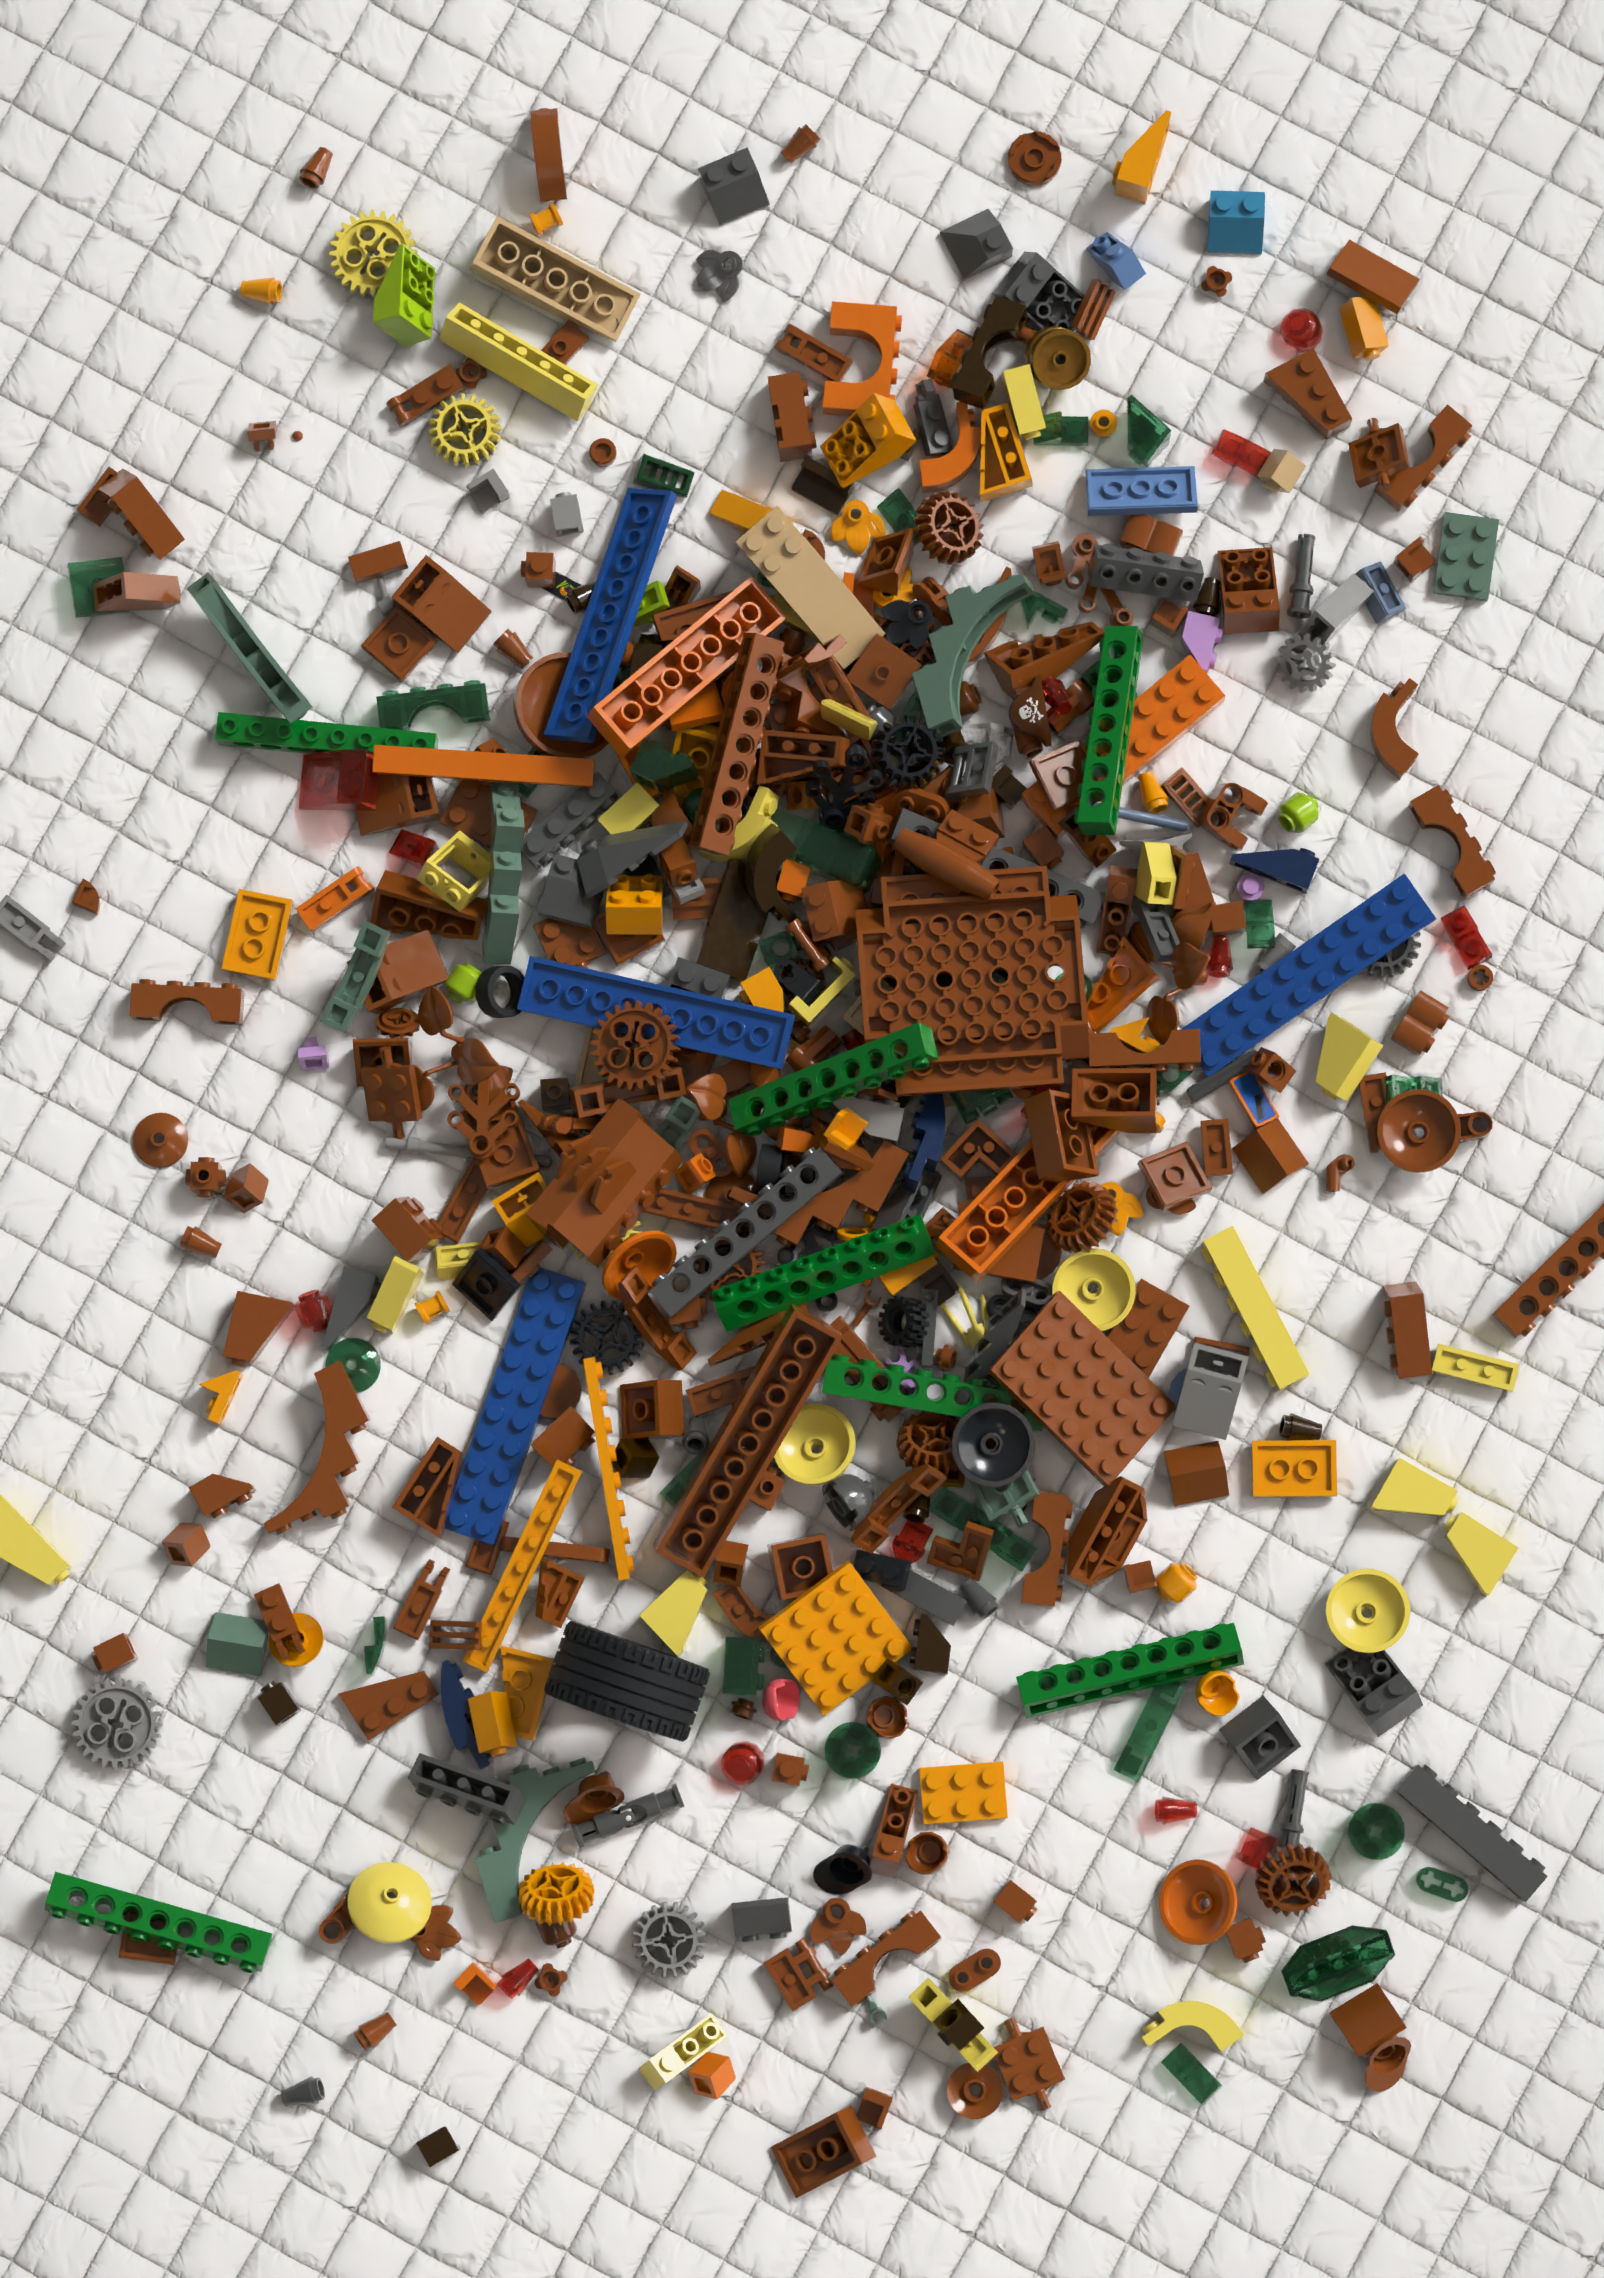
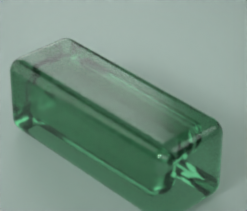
M777 809L772 814L771 820L778 825V828L784 832L797 848L787 858L788 860L810 868L811 874L825 880H841L851 887L863 891L864 894L870 890L882 865V858L873 846L863 844L854 838L783 809Z

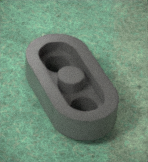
M1037 1278L1035 1284L1002 1279L1001 1291L1004 1297L1010 1300L1023 1288L1027 1291L1025 1306L1035 1310H1040L1053 1296L1052 1286ZM1012 1288H1019V1290H1017V1291H1014V1290H1011V1289H1012Z

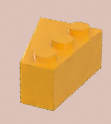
M1008 402L984 409L981 412L980 501L984 502L1033 486L1032 477Z

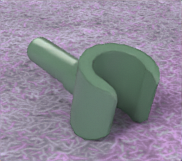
M871 1995L865 2000L870 2009V2021L877 2026L873 2015L876 2012H881L885 2020H887V2015L881 2007L877 2006Z

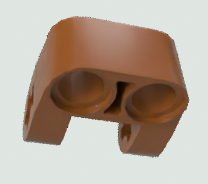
M1237 783L1219 784L1214 788L1199 815V824L1217 840L1232 849L1242 851L1248 838L1229 824L1240 806L1255 815L1261 816L1268 802ZM1227 788L1232 792V800L1230 802H1227L1224 798V791ZM1213 812H1216L1219 817V822L1216 826L1210 821Z

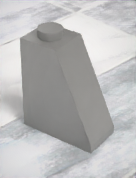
M1353 573L1314 610L1299 633L1304 638L1305 634L1311 632L1313 640L1318 636H1322L1321 644L1329 643L1365 605L1374 591L1365 581Z

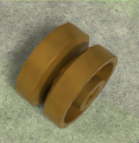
M1059 326L1045 327L1036 332L1028 341L1025 350V365L1030 364L1033 378L1039 383L1057 390L1070 389L1081 383L1088 374L1091 365V353L1086 341L1077 333ZM1057 355L1060 358L1058 362L1055 360Z

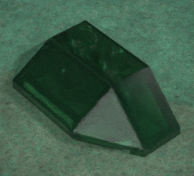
M1351 1925L1300 1945L1281 1970L1290 1996H1298L1321 2002L1374 1981L1385 1968L1388 1961L1392 1960L1395 1956V1952L1387 1930Z

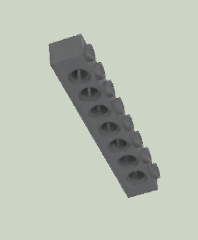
M903 808L897 814L887 842L894 846L895 840L903 828L914 832L919 831L925 836L936 839L937 829L941 824ZM997 847L992 849L985 860L978 862L986 870H989L991 863L999 865L1001 869L1039 866ZM1047 869L1048 886L1052 891L1051 896L1076 895L1080 928L1093 925L1106 893Z
M811 1147L801 1156L803 1162L795 1168L793 1165L786 1168L779 1175L782 1179L774 1186L771 1183L766 1185L758 1192L760 1195L758 1200L753 1204L750 1201L746 1202L737 1210L738 1217L732 1222L727 1219L715 1229L718 1233L709 1240L705 1237L694 1247L696 1252L688 1258L684 1255L673 1264L675 1268L673 1272L668 1276L663 1273L651 1283L654 1288L649 1292L670 1317L676 1316L843 1174L830 1156L823 1151L822 1147H819L817 1150ZM807 1168H812L816 1172V1179L811 1184L804 1183L801 1178L802 1172ZM785 1186H791L795 1191L794 1198L789 1202H784L780 1197V1192ZM764 1204H769L773 1208V1216L768 1220H763L759 1216V1209ZM743 1222H748L752 1227V1233L747 1238H742L738 1234V1226ZM722 1240L728 1241L731 1246V1250L726 1256H720L716 1250L717 1244ZM700 1258H705L709 1262V1270L705 1274H699L695 1269V1264ZM679 1276H684L688 1281V1287L683 1292H678L674 1287V1281Z

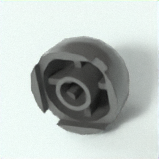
M842 1474L833 1481L822 1485L823 1496L828 1493L831 1500L826 1504L835 1519L844 1528L850 1525V1531H854L865 1519L874 1502L873 1495L875 1491L872 1485L867 1480L863 1481L861 1478L851 1474Z

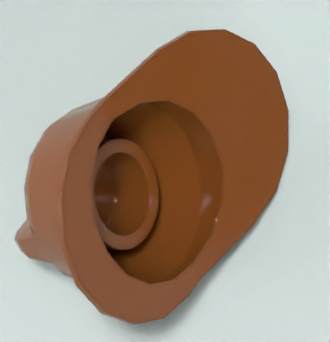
M608 1771L588 1776L581 1781L577 1796L565 1806L563 1811L564 1819L570 1824L575 1823L577 1825L592 1820L594 1815L610 1811L621 1804L625 1798L624 1792L615 1786Z
M1395 2035L1366 2053L1368 2065L1365 2073V2082L1368 2088L1381 2092L1391 2088L1399 2081L1405 2070L1407 2058L1411 2050V2043L1407 2038Z

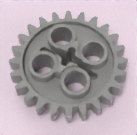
M117 1678L115 1685L112 1686L110 1680L106 1679L105 1688L95 1683L94 1688L96 1692L93 1694L91 1691L86 1690L87 1701L78 1699L82 1709L73 1710V1713L79 1716V1720L71 1721V1724L79 1726V1730L73 1732L72 1736L81 1737L76 1746H86L82 1755L87 1756L92 1753V1763L102 1759L103 1768H106L110 1761H112L113 1769H118L120 1762H122L125 1768H129V1760L131 1759L134 1763L140 1764L138 1755L141 1754L148 1758L149 1753L146 1748H156L157 1746L152 1742V1739L161 1738V1735L155 1732V1728L162 1727L163 1723L156 1722L155 1718L162 1715V1712L153 1711L158 1701L149 1702L148 1699L152 1693L148 1691L141 1694L143 1688L141 1684L132 1689V1680H128L125 1686H122L121 1678ZM110 1698L113 1700L115 1707L113 1712L105 1714L101 1709V1704L105 1699ZM126 1700V1705L120 1716V1722L123 1723V1727L116 1729L113 1747L109 1748L108 1744L115 1729V1726L111 1725L112 1719H118L121 1701ZM134 1706L139 1707L141 1710V1717L136 1722H132L128 1718V1711ZM102 1725L106 1729V1737L102 1741H96L93 1737V1731L97 1726ZM129 1733L133 1738V1744L130 1748L123 1749L120 1746V1738L123 1734Z

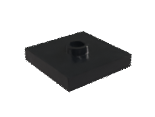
M481 1247L475 1251L452 1283L491 1322L497 1318L521 1286L515 1278Z

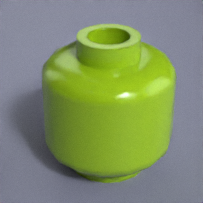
M1297 792L1279 806L1278 821L1286 831L1302 833L1318 820L1319 804L1312 795Z
M467 962L464 965L457 964L449 974L448 980L444 982L445 988L449 990L447 996L460 1005L463 1000L467 1003H473L476 1000L475 986L482 972Z

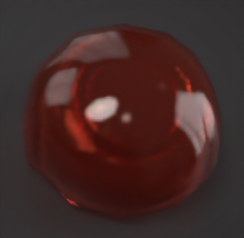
M1298 308L1289 311L1282 318L1280 325L1282 339L1287 345L1296 348L1299 352H1306L1315 348L1322 340L1324 331L1320 319L1309 309Z
M749 1741L732 1744L721 1758V1771L729 1782L737 1786L753 1783L765 1767L764 1753L758 1745Z

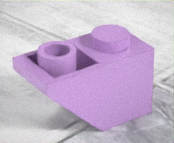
M1188 611L1181 644L1187 654L1191 655L1207 673L1208 669L1214 670L1217 654L1212 653L1214 643L1220 644L1224 628L1219 627L1220 618Z

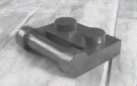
M994 741L954 748L952 756L954 765L950 785L946 788L945 792L947 800L957 802L963 797L990 794L999 746ZM965 762H966V767H965L963 782H962V784H961L962 776H963V771H964V765H965Z

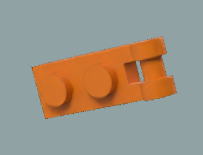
M359 866L353 868L295 908L311 932L374 891L375 888L371 882H367L362 876L364 872ZM354 882L358 889L351 893L347 885Z

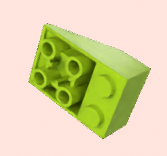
M405 244L399 245L375 296L373 323L404 347L432 339L433 303L435 300L434 279L436 273L432 265Z

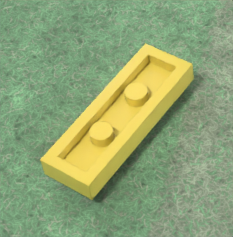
M1438 1343L1432 1364V1372L1513 1392L1520 1364Z

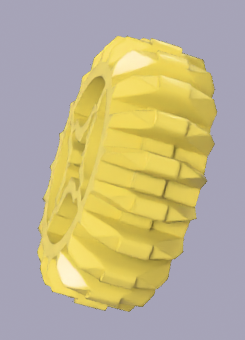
M464 393L460 394L461 401H456L454 396H450V405H447L444 401L440 403L443 411L434 409L433 413L438 419H429V424L434 427L428 430L429 436L434 437L430 440L431 446H438L435 450L437 455L445 453L443 457L445 462L450 461L454 457V466H458L460 461L464 460L465 467H469V460L474 459L475 464L479 465V456L482 455L484 459L488 460L490 457L487 449L495 452L497 448L492 442L501 441V437L496 433L502 431V427L499 424H495L500 420L499 415L493 414L494 407L492 405L485 408L487 402L484 398L476 403L477 398L474 394L470 396L469 401H466ZM463 411L474 412L480 415L482 419H468L464 416ZM455 415L456 422L454 426L449 428L448 432L443 433L446 422L451 416ZM460 420L463 421L464 426L469 430L470 440H467L466 435L461 431ZM487 427L484 439L475 446V436L482 432L483 428ZM447 442H463L467 449L454 448Z

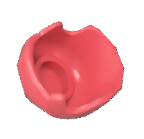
M780 1678L771 1681L765 1687L762 1696L765 1714L772 1720L785 1721V1719H792L796 1716L800 1704V1690L796 1681Z

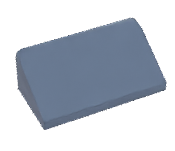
M1381 561L1361 568L1355 573L1374 591L1365 604L1376 624L1406 610Z

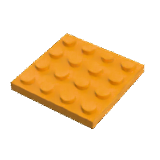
M849 1560L758 1627L824 1716L870 1682L886 1658L896 1662L911 1651L912 1647Z

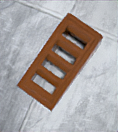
M1181 767L1161 786L1169 798L1199 828V816L1196 817L1194 812L1203 804H1206L1209 797L1186 770ZM1182 779L1185 783L1174 791L1172 787ZM1190 787L1192 792L1182 800L1179 796ZM1198 796L1200 800L1189 808L1187 804Z

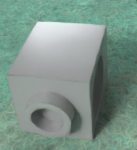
M562 492L556 494L555 498L550 499L557 537L584 532L577 494L571 495V492Z

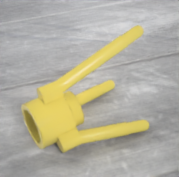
M960 1287L958 1291L972 1327L967 1329L968 1335L947 1306L942 1303L940 1307L962 1337L965 1346L970 1345L972 1351H974L975 1345L984 1338L985 1322L989 1319L986 1310V1299L984 1294L980 1295L983 1326L982 1323H977L965 1291Z

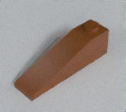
M1091 621L1060 629L1058 635L1043 637L1042 634L1034 635V641L1018 644L1017 640L1010 641L984 652L1002 691L1014 700V688L1030 686L1036 675L1041 676L1042 687H1046L1096 646L1105 632Z

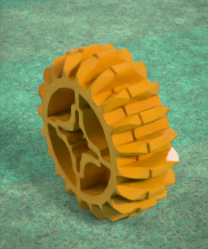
M552 1862L551 1866L541 1865L539 1870L531 1869V1874L524 1875V1881L520 1882L518 1898L524 1915H528L530 1920H537L538 1924L547 1922L549 1926L553 1923H559L561 1926L562 1922L568 1921L572 1923L574 1918L582 1919V1914L589 1912V1907L593 1905L595 1890L589 1873H585L583 1867L576 1868L575 1864L566 1866L564 1862L560 1865H554Z

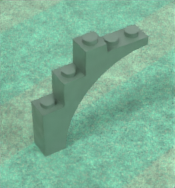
M206 573L186 589L217 632L230 646L276 709L283 714L290 724L295 720L303 718L307 711L312 708L311 704L269 653L210 573Z
M1023 573L1012 575L994 586H986L977 593L971 586L960 587L953 593L945 596L953 624L942 626L937 631L929 634L937 662L926 664L920 670L912 673L928 729L931 731L937 728V733L934 734L937 738L945 737L963 729L960 715V688L968 660L984 632L1000 615L1014 604L1035 593L1032 583Z
M491 782V852L487 910L482 941L483 963L511 965L519 919L518 892L522 874L520 853L525 829L524 814L520 806L519 784Z
M584 1757L569 1762L571 1768L560 1771L559 1766L544 1770V1776L540 1778L537 1768L530 1769L529 1764L512 1769L514 1774L508 1776L510 1785L520 1790L526 1802L515 1825L507 1822L504 1825L493 1822L501 1850L497 1851L495 1846L479 1851L480 1857L474 1858L494 1923L523 1915L518 1898L519 1866L522 1850L529 1831L541 1811L559 1792L575 1781L596 1772L593 1761L587 1762Z

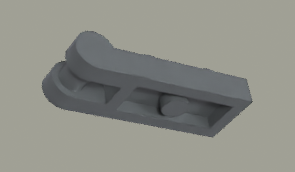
M1139 898L1133 899L1131 905L1132 912L1140 920L1156 962H1171L1172 952L1180 942L1165 905L1147 904Z

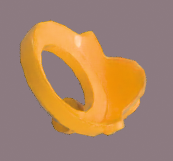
M864 1213V1221L867 1224L870 1223V1227H843L837 1231V1238L848 1241L854 1237L873 1232L871 1229L877 1217L872 1213L871 1215Z

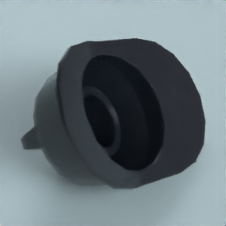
M850 1844L839 1847L833 1855L815 1866L813 1872L815 1883L825 1892L843 1895L869 1882L872 1877L868 1847H857Z

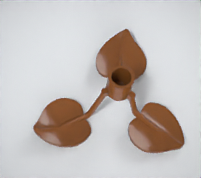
M1134 922L1129 930L1128 940L1148 964L1151 961L1174 968L1172 973L1178 988L1165 994L1164 998L1159 995L1153 996L1148 1004L1146 1014L1147 1018L1149 1017L1148 1027L1152 1035L1160 1044L1164 1045L1171 1031L1177 1030L1179 1024L1177 1006L1174 1002L1169 1001L1170 998L1180 992L1188 991L1193 986L1204 985L1208 978L1206 966L1211 957L1189 943H1179L1172 952L1171 962H1156L1141 923Z
M429 987L418 1010L420 1026L426 1034L433 1036L440 1033L442 1037L456 1041V1044L451 1050L454 1061L431 1068L424 1073L419 1066L414 1065L421 1111L428 1109L434 1099V1086L432 1081L427 1078L429 1075L458 1065L457 1073L462 1082L474 1085L485 1081L500 1068L498 1062L494 1060L480 1040L476 1038L464 1040V1037H457L445 1031V1029L450 1028L453 1024L451 1006L437 987Z
M751 1063L749 1067V1078L754 1086L753 1089L781 1078L780 1069ZM706 1074L692 1082L686 1090L694 1099L701 1113L698 1120L713 1121L715 1126L720 1125L732 1131L725 1139V1151L734 1173L738 1178H743L754 1163L757 1154L754 1136L749 1137L736 1131L734 1125L726 1123L721 1119L727 1115L728 1111L725 1102L745 1092L725 1097L727 1088L724 1079L718 1074Z

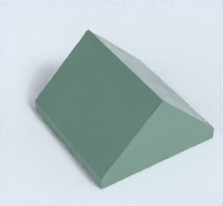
M215 1612L207 1638L206 1667L261 1676L269 1636L265 1621Z

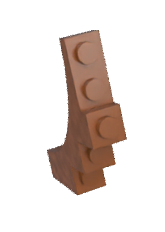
M884 1140L872 1158L874 1165L870 1171L861 1169L856 1175L841 1185L817 1195L773 1233L777 1236L775 1241L788 1248L792 1244L798 1247L813 1218L817 1219L815 1223L817 1226L829 1232L832 1228L838 1230L853 1201L857 1203L856 1208L863 1213L871 1215L873 1211L878 1214L906 1163L909 1153ZM733 1186L729 1198L733 1200L731 1205L739 1209L748 1201L753 1204L760 1198V1195ZM781 1198V1199H782L784 1202H789V1201H791L793 1198ZM764 1204L759 1209V1216L763 1220H768L773 1216V1208L769 1204Z
M341 1360L314 1373L322 1393L325 1410V1438L320 1460L310 1481L300 1495L284 1511L264 1523L268 1533L276 1531L277 1535L292 1528L290 1522L298 1518L305 1522L317 1515L315 1510L318 1508L324 1518L330 1515L332 1520L347 1513L345 1507L349 1506L350 1502L336 1474L340 1473L342 1477L351 1474L357 1470L355 1465L361 1461L346 1432L350 1430L353 1435L367 1428L365 1422L371 1419Z

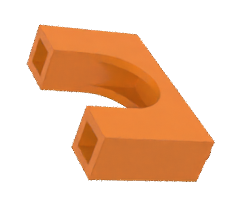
M832 301L830 335L864 338L876 346L882 360L877 372L866 381L859 383L825 381L823 414L851 416L873 393L895 400V395L890 394L891 384L896 385L898 368H893V358H899L900 342H895L896 332H901L902 315H897V306Z

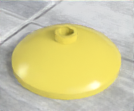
M1091 1248L1090 1252L1081 1250L1066 1258L1057 1269L1052 1284V1295L1060 1290L1100 1331L1110 1329L1119 1324L1129 1314L1136 1295L1134 1276L1128 1265L1113 1252L1099 1248ZM1090 1283L1097 1284L1098 1288L1095 1292L1087 1290Z
M819 1403L803 1405L774 1458L781 1471L791 1480L804 1485H822L838 1478L849 1467L856 1449L855 1433L846 1416L834 1407ZM814 1447H822L819 1453L815 1454L812 1452Z
M1359 1569L1340 1578L1331 1589L1326 1602V1619L1332 1634L1345 1647L1361 1653H1376L1390 1648L1403 1636L1410 1620V1603L1404 1588L1394 1577L1376 1569ZM1362 1609H1370L1372 1616L1370 1618L1363 1617Z
M381 1862L367 1867L353 1880L348 1892L347 1908L353 1924L362 1934L382 1943H399L411 1939L424 1928L431 1913L432 1898L427 1883L415 1870L396 1862ZM393 1892L397 1897L391 1899L387 1896V1893Z

